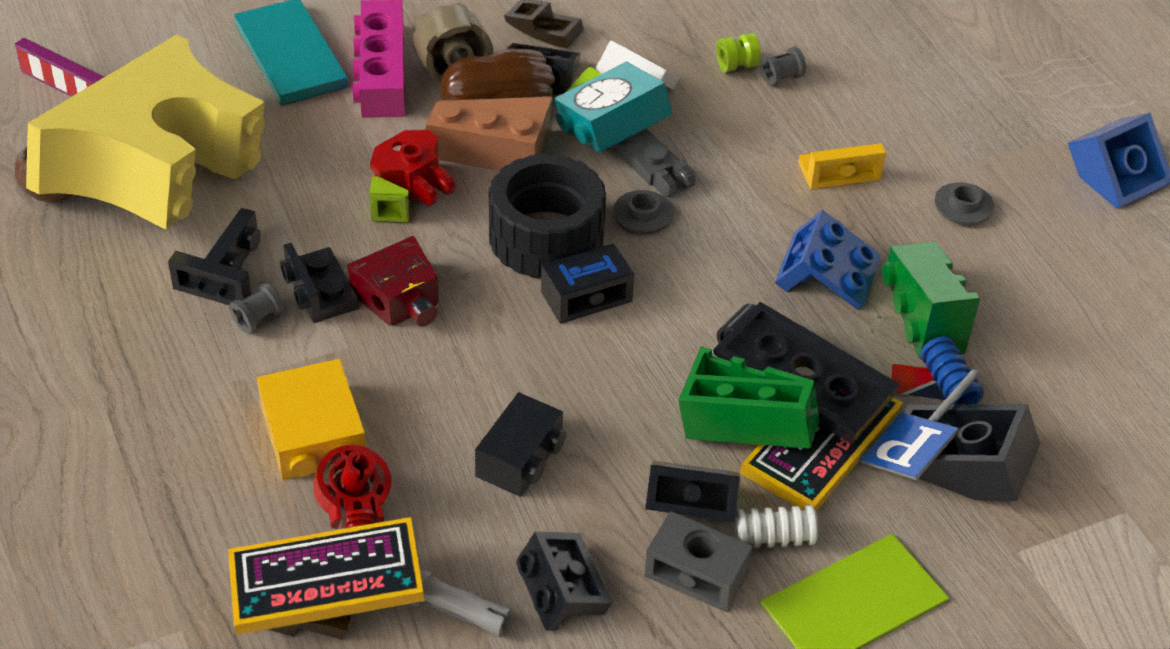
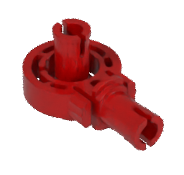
M351 444L336 447L325 454L314 476L313 492L320 507L329 514L331 528L338 529L340 523H342L341 529L384 522L383 506L391 490L392 477L389 467L383 458L367 447ZM333 465L328 474L326 483H324V471L329 466ZM342 469V471L339 472V473L334 477V475L336 474V472H337L338 470ZM368 479H369V481H370L371 484H372V490H371L370 492H369V490H370V485H369Z

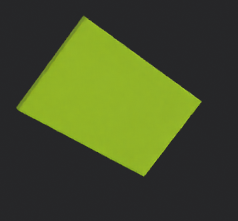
M892 533L761 600L760 603L797 649H860L949 601V597Z

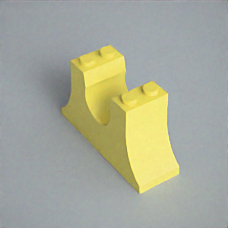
M176 34L28 122L26 188L37 194H72L102 200L124 208L166 230L180 219L186 218L192 209V184L196 174L194 163L206 167L213 173L237 179L248 170H252L257 166L261 158V150L259 149L261 133L265 126V119L263 118L265 101L222 81L206 70L193 56L189 48V40Z

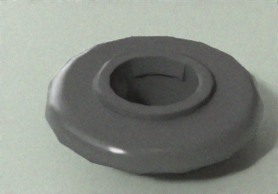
M964 182L950 183L942 186L936 192L934 199L938 212L944 218L962 225H976L986 221L992 215L995 206L992 197L984 189Z
M636 190L627 192L617 199L614 204V216L618 223L627 230L636 233H653L668 226L673 218V206L667 198L659 193L650 190ZM637 208H648L650 210H639Z

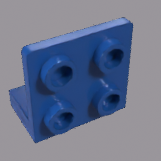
M822 210L794 232L775 284L787 292L799 282L805 284L814 276L847 303L859 310L865 305L880 260V254L844 227L841 222Z

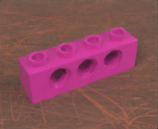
M361 0L360 15H354L355 58H353L354 80L360 81H353V102L361 104L362 118L405 117L403 1Z

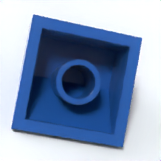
M1151 113L1121 118L1068 142L1079 177L1115 208L1124 206L1170 184V168Z

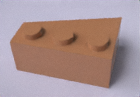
M552 97L436 101L427 120L426 130L428 129L438 137L439 160L499 171L505 165H509L512 161L519 158L522 159L535 154L543 155L552 131Z

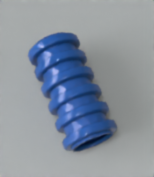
M948 336L934 338L921 349V360L926 364L927 370L931 372L933 380L937 382L938 388L946 399L968 375L971 368L966 364L964 357L961 356L953 339ZM977 378L974 379L953 404L979 403L983 398L984 390L978 383Z

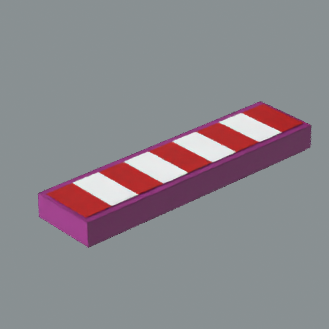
M23 37L15 43L21 72L71 97L104 78V76Z

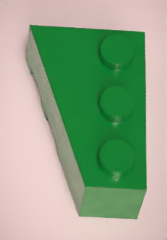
M936 241L890 246L887 263L882 265L883 282L885 286H890L895 312L901 314L905 323L906 339L909 344L913 343L919 359H921L920 352L924 345L930 340L941 336H948L953 339L960 353L965 354L980 297L976 292L968 293L963 286H966V279L963 275H953L950 271L953 268V263Z
M702 346L698 351L678 399L686 439L810 449L820 421L814 380L771 367L760 371L746 366L745 359L735 356L730 361L713 356L712 349Z

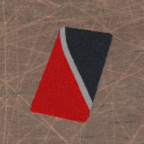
M892 364L891 379L899 383L897 394L946 400L927 368Z

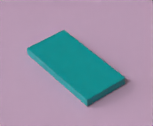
M288 0L234 14L236 27L280 105L348 87V77L301 0Z

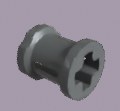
M794 46L788 48L786 53L780 55H764L760 59V71L764 81L768 85L773 86L780 82L781 79L787 77L799 78L804 76L806 73V61L802 51Z
M268 283L259 285L257 292L244 300H234L229 304L230 313L235 323L243 332L249 334L256 330L257 324L271 316L278 317L284 313V306L280 296Z

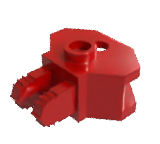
M428 129L404 130L374 148L370 160V169L375 172L374 176L383 178L408 190L410 202L417 198L424 202L425 205L431 206L438 199L434 188L440 192L442 191L445 195L455 192L454 190L457 187L454 179L446 170L439 166L438 137ZM396 146H401L400 151L394 150L393 148Z

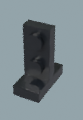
M241 207L205 259L175 251L168 260L173 289L225 305H229L234 300L242 301L251 295L248 271L242 270V265L249 253L257 249L261 238V231L257 227L255 211Z

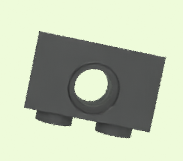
M670 511L647 548L644 576L727 612L749 573L753 546L743 542L736 536L726 535L702 525L696 519L684 517Z

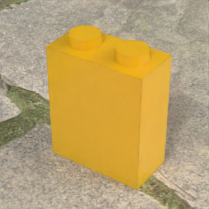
M340 358L256 377L260 405L282 480L305 477L315 473L324 455L336 447L350 444L366 447L365 432Z

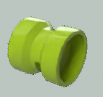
M753 32L742 34L738 39L728 36L717 40L716 56L721 71L725 73L735 71L739 66H744L748 69L760 65V44Z

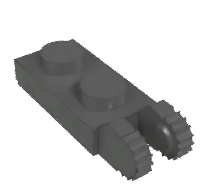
M647 128L611 147L649 185H653L665 197L676 194V182L681 184L684 189L695 185L696 178L693 170L684 161H680Z

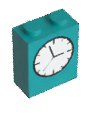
M628 61L554 98L558 109L556 120L560 128L565 133L568 132L578 138L582 144H587L599 153L673 114L665 82Z

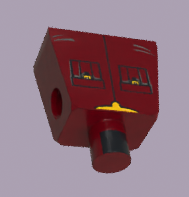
M410 236L347 264L349 283L357 295L358 301L388 325H397L412 318L419 326H427L436 318L437 309L435 306L439 303L438 278L414 236Z

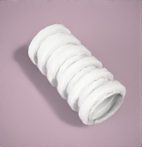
M812 505L805 506L804 510H800L799 506H793L791 511H786L785 507H779L777 512H773L771 508H764V511L759 513L757 508L750 509V513H745L743 509L736 511L734 536L747 544H752L753 548H760L763 543L766 544L767 548L774 547L775 543H779L781 547H786L789 542H793L794 546H801L803 541H807L808 545H815L816 540H818V516Z

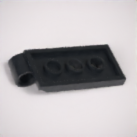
M759 302L757 305H743L717 332L719 344L714 348L713 354L718 358L730 361L735 356L745 359L746 366L760 371L771 367L814 380L820 419L819 425L852 445L897 394L898 382L762 302ZM805 367L811 369L815 374L806 376L798 373L795 369ZM841 388L846 390L850 396L840 397L833 394L831 390Z

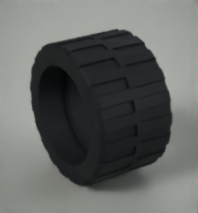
M529 155L526 158H519L512 161L511 164L505 165L493 177L489 187V243L492 245L494 255L500 259L502 264L512 268L513 271L539 278L541 277L542 264L602 247L604 244L606 192L603 180L599 178V175L593 169L587 167L585 163L564 155ZM536 212H556L568 217L556 220H542L526 215Z

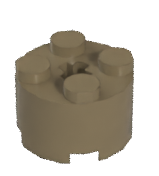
M461 3L440 6L420 15L415 22L416 30L414 32L413 46L428 74L434 81L436 79L438 82H441L443 73L453 63L462 58L471 56L482 57L493 54V44L476 15Z

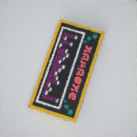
M841 388L831 390L833 394L840 397L850 396L846 390ZM893 398L853 445L819 424L810 449L758 445L741 464L740 474L790 504L799 506L800 510H804L807 505H812L817 512L857 465L859 459L901 413L903 402Z
M411 517L228 549L233 619L237 635L425 601Z

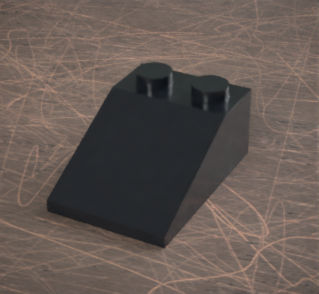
M908 404L904 413L929 419L941 404ZM953 404L939 419L938 423L956 427L959 429V432L918 479L974 500L1017 501L1040 445L1028 404Z

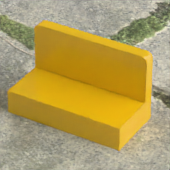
M882 143L815 151L809 154H801L798 163L811 190L881 180L886 151Z

